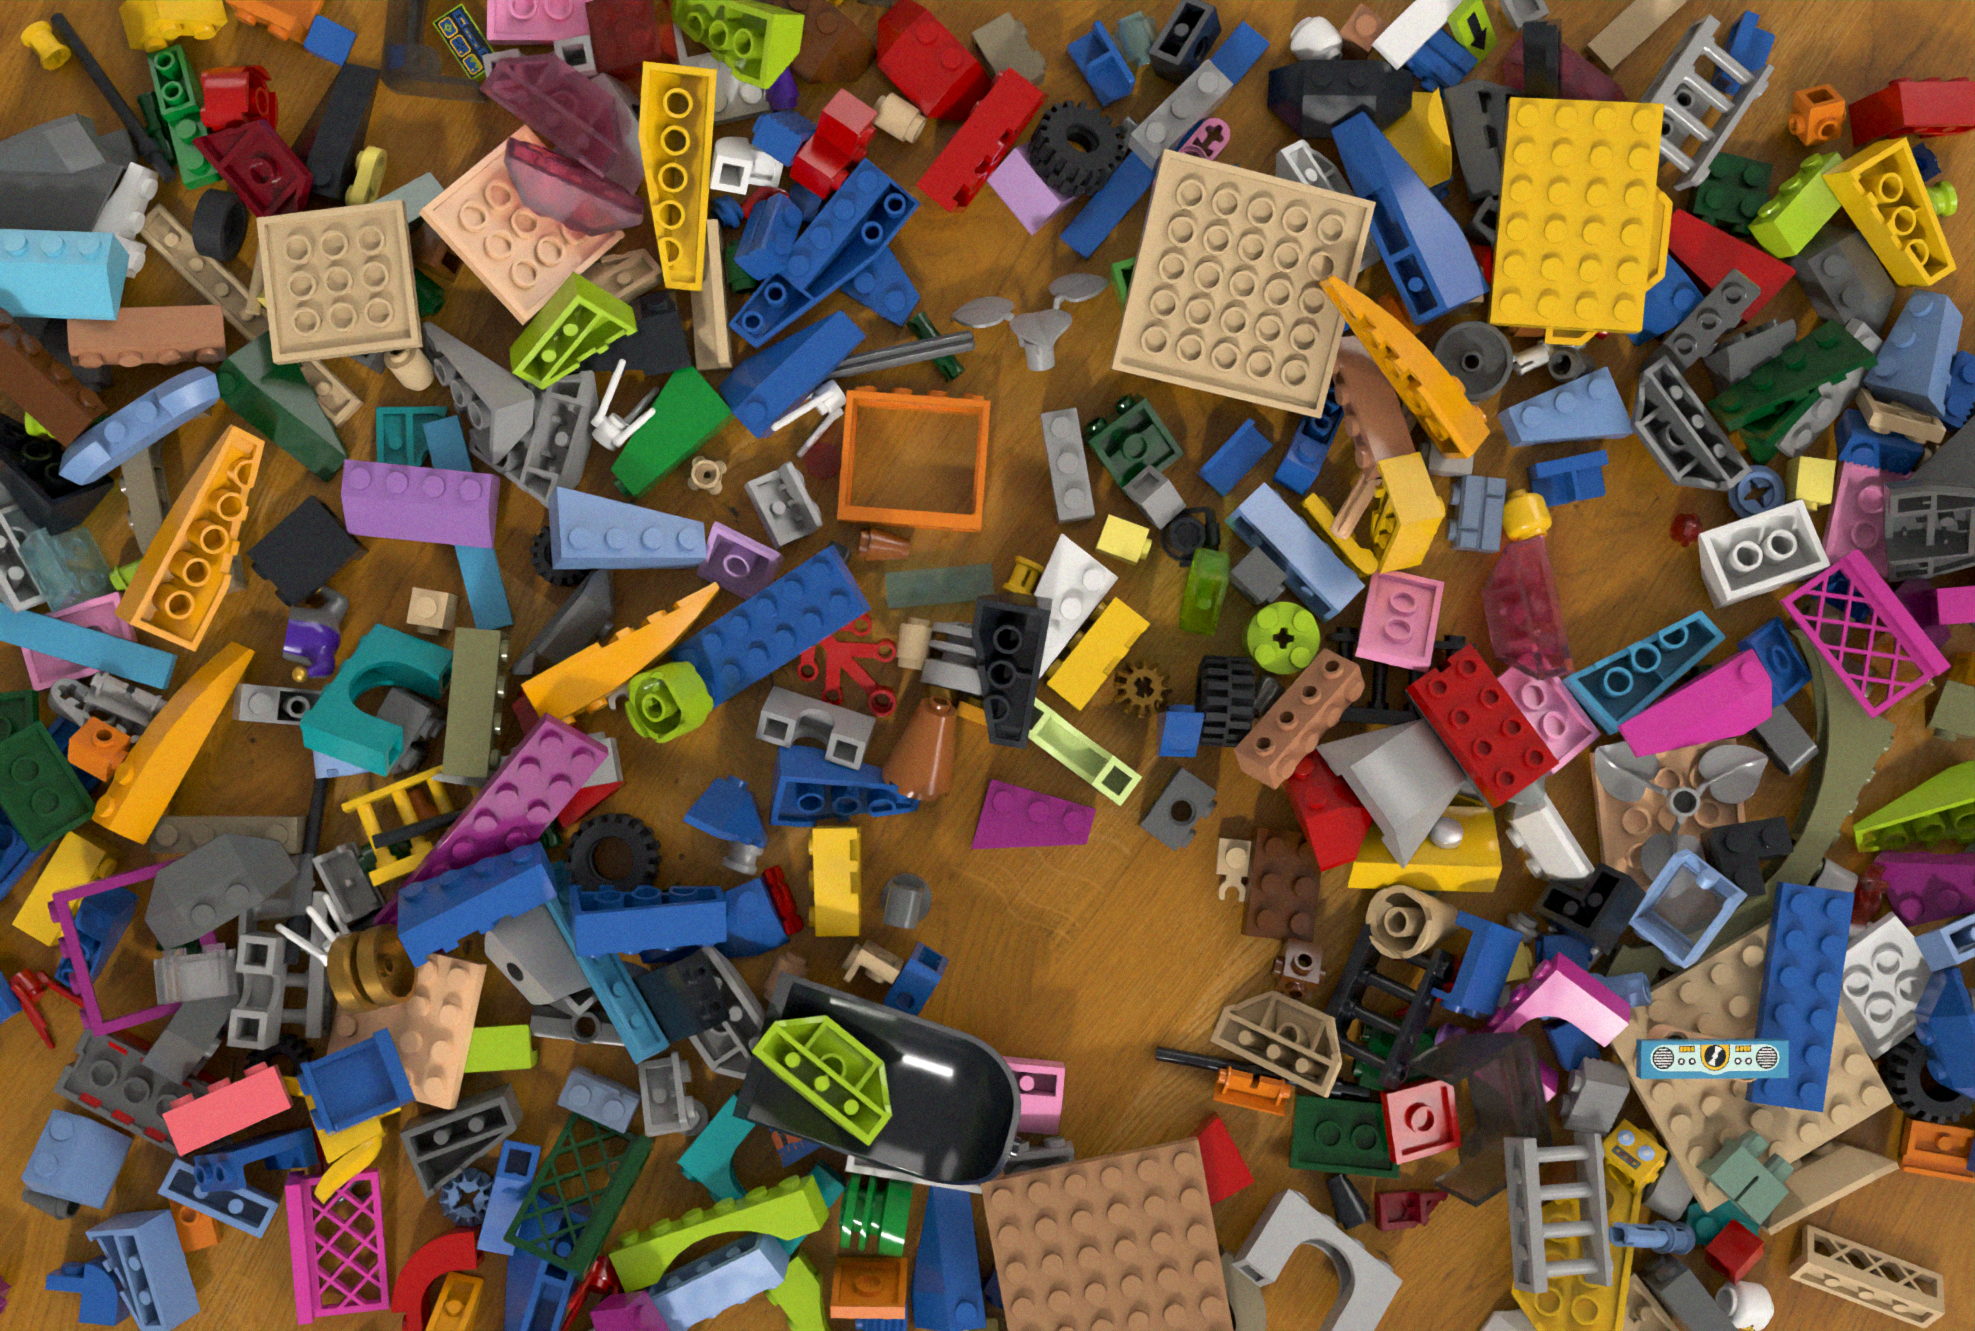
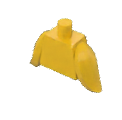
M282 1076L291 1096L304 1097L309 1112L316 1108L312 1095L304 1096L297 1077ZM401 1107L330 1137L326 1134L325 1129L320 1131L316 1129L327 1163L331 1165L322 1176L315 1190L316 1197L323 1205L337 1189L359 1174L377 1157L382 1148V1137L386 1135L381 1118L401 1111Z

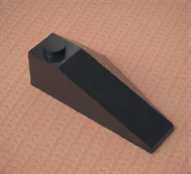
M345 62L292 145L291 150L314 176L308 200L338 207L346 206L345 196L348 187L354 185L357 175L355 169L356 158L359 152L363 150L381 76L380 70Z
M675 290L653 292L628 303V305L633 307L638 331L630 336L624 334L608 344L609 349L601 354L598 352L592 354L580 362L579 368L567 375L580 374V371L591 370L594 373L596 371H611L613 376L620 359L626 361L621 376H624L626 370H643L644 375H659L692 367L686 324Z
M0 413L1 483L24 514L49 538L81 525L114 487V480L105 474L96 481L81 486L58 475L62 455L65 452L61 450L62 444L53 439L46 442L36 436H31L27 433L24 424Z
M1017 592L977 597L971 634L975 647L989 742L992 744L1026 750L1053 600L1051 598Z

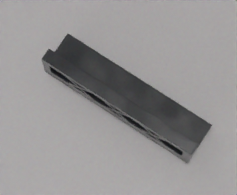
M1562 19L1532 20L1523 23L1524 98L1563 99Z

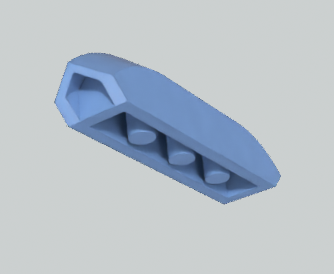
M200 366L183 372L153 388L76 439L63 453L58 475L82 486L94 482L214 405L220 397L216 374Z

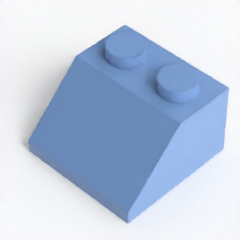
M53 1109L21 1176V1180L32 1191L103 1210L134 1140L90 1118Z

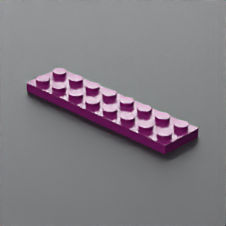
M545 712L399 889L405 888L414 882H423L440 876L449 870H458L475 864L481 859L493 858L510 852L519 846L533 844L609 755L608 747ZM398 890L374 918V926L392 923L398 927ZM443 948L437 950L436 952L441 953L443 951Z

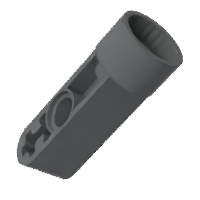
M900 873L886 883L881 894V906L884 912L883 923L901 928L916 929L918 922L929 912L932 903L930 886L921 876L914 873Z

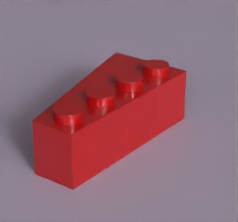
M1009 67L1006 71L1002 69L996 74L989 85L991 88L990 92L983 100L980 99L976 102L968 114L967 121L952 135L945 149L915 185L949 213L965 212L1049 97L1047 93L1012 67Z

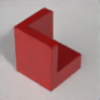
M1732 1219L1705 1248V1263L1736 1286L1762 1257L1764 1241L1737 1220Z

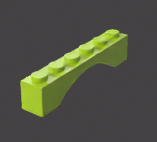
M813 1174L803 1178L794 1175L784 1179L776 1187L767 1189L766 1186H761L751 1190L745 1197L734 1200L733 1197L725 1198L708 1210L702 1211L701 1208H695L682 1215L681 1219L670 1222V1219L666 1218L654 1223L648 1230L639 1232L638 1229H632L618 1237V1243L608 1255L625 1293H629L657 1284L679 1253L691 1244L708 1236L729 1231H752L770 1234L788 1241L821 1230L830 1213Z
M799 1248L789 1256L785 1280L772 1290H764V1293L774 1306L780 1305L788 1315L785 1319L792 1331H831L823 1302V1276L803 1249Z

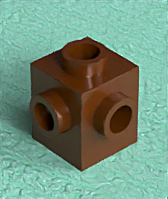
M1288 937L1280 954L1275 955L1271 976L1276 977L1274 991L1285 993L1286 996L1293 999H1310L1317 987L1322 988L1324 984L1326 967L1321 966L1324 946Z

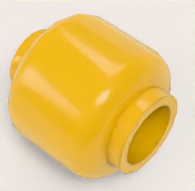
M1526 489L1514 491L1506 496L1507 502L1504 503L1502 524L1507 537L1512 541H1519L1520 545L1532 544L1545 538L1548 535L1547 530L1552 525V518L1543 496L1538 493H1528Z

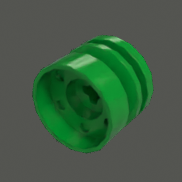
M852 1172V1176L844 1189L838 1221L841 1237L840 1247L849 1249L852 1233L856 1232L860 1233L858 1250L864 1251L869 1236L874 1235L877 1236L878 1254L902 1257L914 1182L889 1178L885 1191L877 1190V1176L870 1175L868 1188H861L862 1174Z

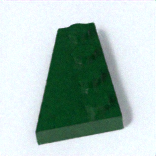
M1832 318L1708 402L1707 405L1711 413L1731 432L1775 412L1776 405L1792 400H1795V402L1809 397L1808 391L1829 381L1833 386L1846 380V374L1860 367L1868 370L1879 364L1876 356Z

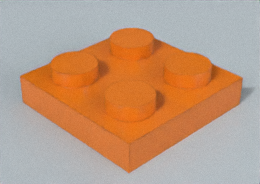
M835 1257L830 1306L831 1318L905 1319L908 1258Z

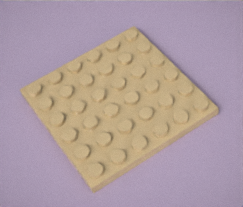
M1162 149L1110 369L1321 418L1346 321L1318 282L1334 275L1351 287H1355L1376 202L1169 149Z
M1772 917L1703 956L1689 967L1679 970L1650 987L1651 1005L1630 1008L1629 1025L1609 1043L1620 1064L1622 1063L1626 1068L1631 1084L1701 1209L1706 1212L1713 1210L1728 1201V1199L1696 1167L1705 1158L1711 1160L1723 1148V1142L1727 1137L1736 1141L1742 1134L1751 1129L1757 1132L1769 1144L1767 1149L1757 1158L1762 1165L1774 1153L1780 1155L1790 1164L1894 1102L1840 1004L1838 1005L1823 1113L1749 1102L1745 1100L1748 1082L1734 1079H1640L1636 1077V1039H1647L1649 1031L1659 1024H1668L1720 1039L1754 1038ZM1672 1035L1667 1039H1674V1036Z

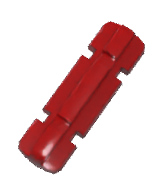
M775 865L765 869L762 872V877L766 886H770L768 892L778 916L783 919L781 924L785 933L792 935L801 931L804 928V924L800 914L797 915L795 912L797 906L788 884L783 882L785 877L781 867Z

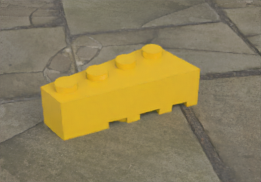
M1906 137L1877 141L1821 175L1899 288L1930 286L1957 269Z

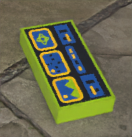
M461 3L432 23L471 82L476 84L486 77L482 55L495 52Z

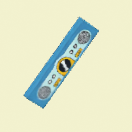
M1784 1038L1636 1039V1077L1640 1079L1789 1078V1040Z

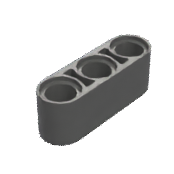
M1783 704L1773 707L1772 717L1748 731L1772 763L1787 776L1794 774L1819 753L1813 740Z

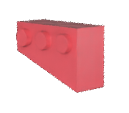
M264 1061L244 1070L246 1078L231 1084L229 1077L207 1086L209 1094L194 1099L192 1093L170 1102L172 1110L162 1115L179 1156L291 1108L294 1103L278 1065L276 1064L268 1068Z

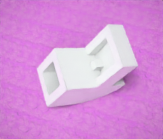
M721 138L716 141L712 157L709 180L710 189L746 195L748 184L778 188L783 164L753 144H749L748 138Z

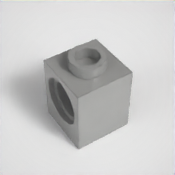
M1150 464L1123 487L1140 513L1159 530L1186 507V504L1169 479Z

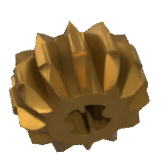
M1142 657L1140 660V670H1138L1135 662L1130 659L1127 661V667L1131 674H1128L1123 669L1116 671V674L1124 679L1125 682L1112 683L1113 689H1124V694L1115 697L1114 700L1116 703H1120L1125 699L1129 700V703L1124 708L1126 714H1129L1134 706L1138 705L1137 717L1144 718L1145 705H1147L1150 713L1155 716L1159 714L1158 708L1154 703L1155 701L1163 706H1168V699L1160 694L1161 692L1171 693L1174 687L1170 685L1162 686L1161 681L1169 679L1171 674L1170 672H1165L1160 676L1156 674L1161 668V662L1156 661L1151 669L1148 670V658ZM1137 678L1139 682L1143 681V678L1150 681L1147 687L1152 691L1148 697L1146 693L1142 694V698L1135 694L1138 688L1134 685V682Z

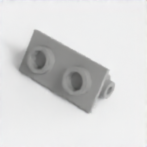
M96 672L91 682L92 686L83 700L88 704L147 728L168 703L162 699V695L158 694V696H155L137 687L130 686L128 683L109 676V672L104 674Z

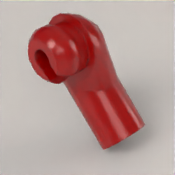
M761 186L739 206L743 211L744 218L748 221L755 203L762 200L768 201L769 197L778 193L790 199L789 194L781 188Z

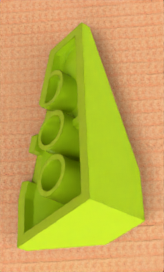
M672 0L670 19L695 42H702L712 51L711 56L717 62H724L731 68V74L739 81L762 89H769L800 52L805 17L803 14L753 0Z
M1975 760L1964 761L1959 765L1947 768L1853 825L1855 846L1858 853L1901 849L1910 842L1922 841L1925 847L1937 846L1939 840L1956 838L1958 844L1975 842Z

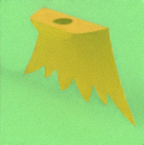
M1435 87L1432 93L1412 91L1411 110L1398 119L1383 134L1428 188H1431L1451 179L1452 147L1439 87Z

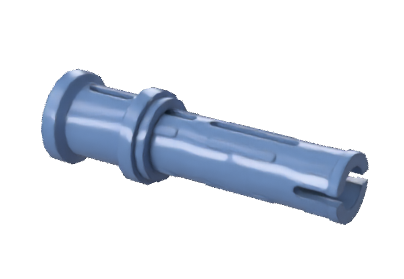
M1656 1220L1650 1225L1615 1222L1613 1223L1615 1227H1609V1240L1614 1246L1650 1247L1659 1254L1670 1252L1677 1255L1687 1254L1691 1252L1696 1241L1692 1227L1682 1221L1670 1223L1665 1220Z

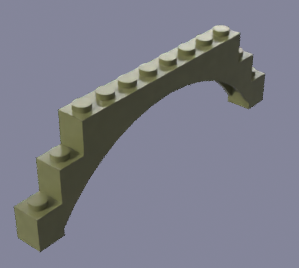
M1819 598L1805 600L1799 612L1802 615L1816 617ZM1824 602L1822 618L1843 621L1844 613ZM1849 617V622L1856 621V619ZM1794 620L1788 632L1796 636L1806 666L1813 676L1810 683L1815 712V745L1819 750V753L1813 757L1810 778L1803 802L1789 832L1794 852L1769 862L1761 872L1766 894L1753 900L1742 901L1700 958L1772 917L1777 881L1808 885L1811 879L1818 876L1823 867L1822 858L1828 848L1833 847L1841 835L1840 826L1845 817L1850 816L1856 809L1859 801L1857 798L1863 786L1872 780L1876 773V767L1874 766L1880 755L1887 752L1894 740L1892 734L1896 725L1879 715L1873 719L1869 718ZM1806 620L1814 630L1815 621ZM1821 623L1819 638L1824 644L1839 646L1842 625ZM1848 627L1845 646L1853 636L1852 627ZM1830 650L1833 656L1837 659L1838 651ZM1844 654L1842 661L1843 669L1847 674L1861 676L1863 665ZM1869 669L1868 677H1874L1876 672ZM1852 679L1859 688L1861 680ZM1869 681L1866 684V698L1873 689V683ZM1722 908L1680 931L1694 943H1697ZM1644 941L1627 945L1616 942L1609 955L1605 954L1596 973L1604 977L1643 972L1644 975H1647L1650 987H1652L1659 981L1660 975L1658 971L1660 968L1673 975L1683 969V967L1668 961L1664 957L1663 951L1652 942Z

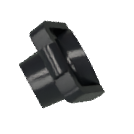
M1202 506L1183 509L1163 527L1160 535L1162 550L1173 560L1181 561L1179 562L1180 568L1209 565L1218 562L1220 557L1219 545H1221L1219 523H1216V513L1213 508ZM1205 513V527L1198 519L1188 515ZM1207 544L1209 558L1193 560L1203 552Z

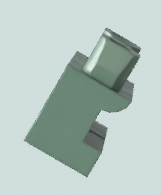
M1749 1129L1736 1141L1727 1137L1723 1142V1148L1711 1160L1705 1158L1696 1168L1746 1217L1761 1225L1788 1194L1789 1190L1783 1184L1792 1174L1794 1168L1776 1153L1762 1165L1757 1158L1767 1149L1769 1144L1757 1132Z

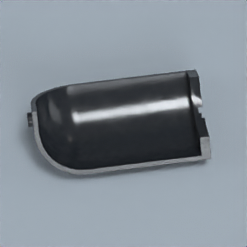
M783 971L780 972L759 1034V1040L774 1021L827 1015L884 1061L892 1116L868 1146L830 1119L779 1078L753 1054L734 1108L733 1117L923 1180L942 1184L975 1185L985 1183L996 1178L1001 1173L1008 1159L1015 1160L1021 1143V1138L1015 1136L1021 1114L1020 1091L1011 1068L995 1049L983 1040L968 1033Z

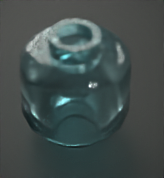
M1141 10L1117 20V27L1112 31V38L1126 63L1134 61L1136 68L1150 63L1151 60L1148 52L1160 34L1154 17L1144 15Z

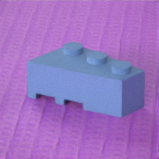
M1914 289L1876 357L1879 365L1871 368L1863 380V383L1869 390H1872V394L1879 402L1891 404L1894 399L1912 408L1944 417L1946 406L1943 402L1946 387H1950L1952 378L1949 371L1952 357H1956L1963 320L1962 314L1948 295Z

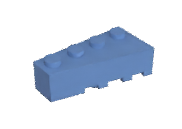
M556 486L548 498L553 569H696L707 558L703 522Z

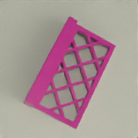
M1859 548L1850 551L1836 563L1780 601L1870 719H1873L1928 680L1940 675L1951 667ZM1839 569L1849 581L1847 595L1826 592L1828 577ZM1821 583L1820 591L1810 590ZM1854 588L1861 597L1853 596ZM1803 594L1819 596L1816 617L1802 615L1792 602ZM1825 597L1846 600L1843 621L1822 618ZM1852 601L1866 603L1872 610L1870 625L1849 622ZM1877 618L1884 625V627L1876 626ZM1806 620L1815 621L1814 630ZM1821 623L1842 625L1839 646L1824 644L1819 638ZM1848 627L1869 629L1866 650L1845 647ZM1875 631L1889 632L1895 640L1893 654L1872 651ZM1900 647L1907 656L1899 655ZM1830 650L1838 651L1837 659L1833 656ZM1844 652L1865 655L1861 676L1847 674L1843 669ZM1871 656L1892 659L1888 680L1868 677ZM1898 660L1912 662L1922 675L1910 683L1895 681ZM1852 679L1861 680L1859 688ZM1867 681L1888 684L1885 700L1875 707L1865 697ZM1894 685L1903 687L1893 694Z
M379 1167L362 1170L337 1189L336 1194L326 1205H323L322 1202L313 1197L312 1185H318L325 1173L305 1175V1170L289 1172L285 1184L298 1325L313 1323L314 1317L390 1309ZM371 1179L372 1192L363 1201L347 1190L354 1181ZM341 1196L357 1207L346 1220L330 1209ZM372 1199H373V1209H372L370 1206H368V1204L371 1202ZM314 1208L319 1210L316 1216L314 1215ZM362 1211L375 1221V1226L367 1235H364L351 1225L352 1221ZM324 1215L340 1226L329 1239L316 1231L315 1224ZM344 1230L360 1241L349 1255L334 1244V1241ZM375 1234H376V1243L371 1240V1238H372ZM317 1242L322 1245V1247L319 1250L317 1248ZM365 1245L378 1256V1260L370 1269H367L354 1259ZM327 1249L343 1260L332 1273L319 1265V1258ZM347 1265L363 1275L352 1289L336 1278ZM378 1268H379V1277L374 1274V1272H375ZM320 1276L325 1279L322 1285L320 1281ZM367 1280H370L380 1288L381 1298L366 1300L357 1291ZM330 1284L345 1294V1297L339 1303L325 1305L322 1303V1293Z

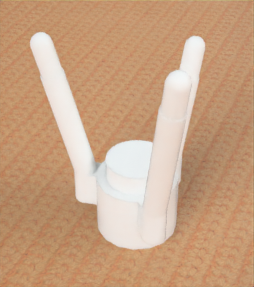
M624 359L619 360L598 413L590 422L596 427L592 432V436L602 446L611 451H615L617 447L620 448L629 436L656 413L654 408H650L636 419L660 391L659 387H654L624 419L615 413H611L609 417L605 416L625 367L626 361Z
M833 379L825 384L821 383L807 398H810L811 401L771 426L773 431H777L813 408H816L822 416L827 412L829 413L797 452V457L799 458L806 454L834 420L844 414L841 407L846 404V397Z
M324 894L323 900L340 932L334 933L312 906H308L306 911L327 937L322 945L325 951L320 950L280 923L276 924L275 929L317 957L327 967V954L331 943L338 936L351 932L347 925L343 923L330 895Z

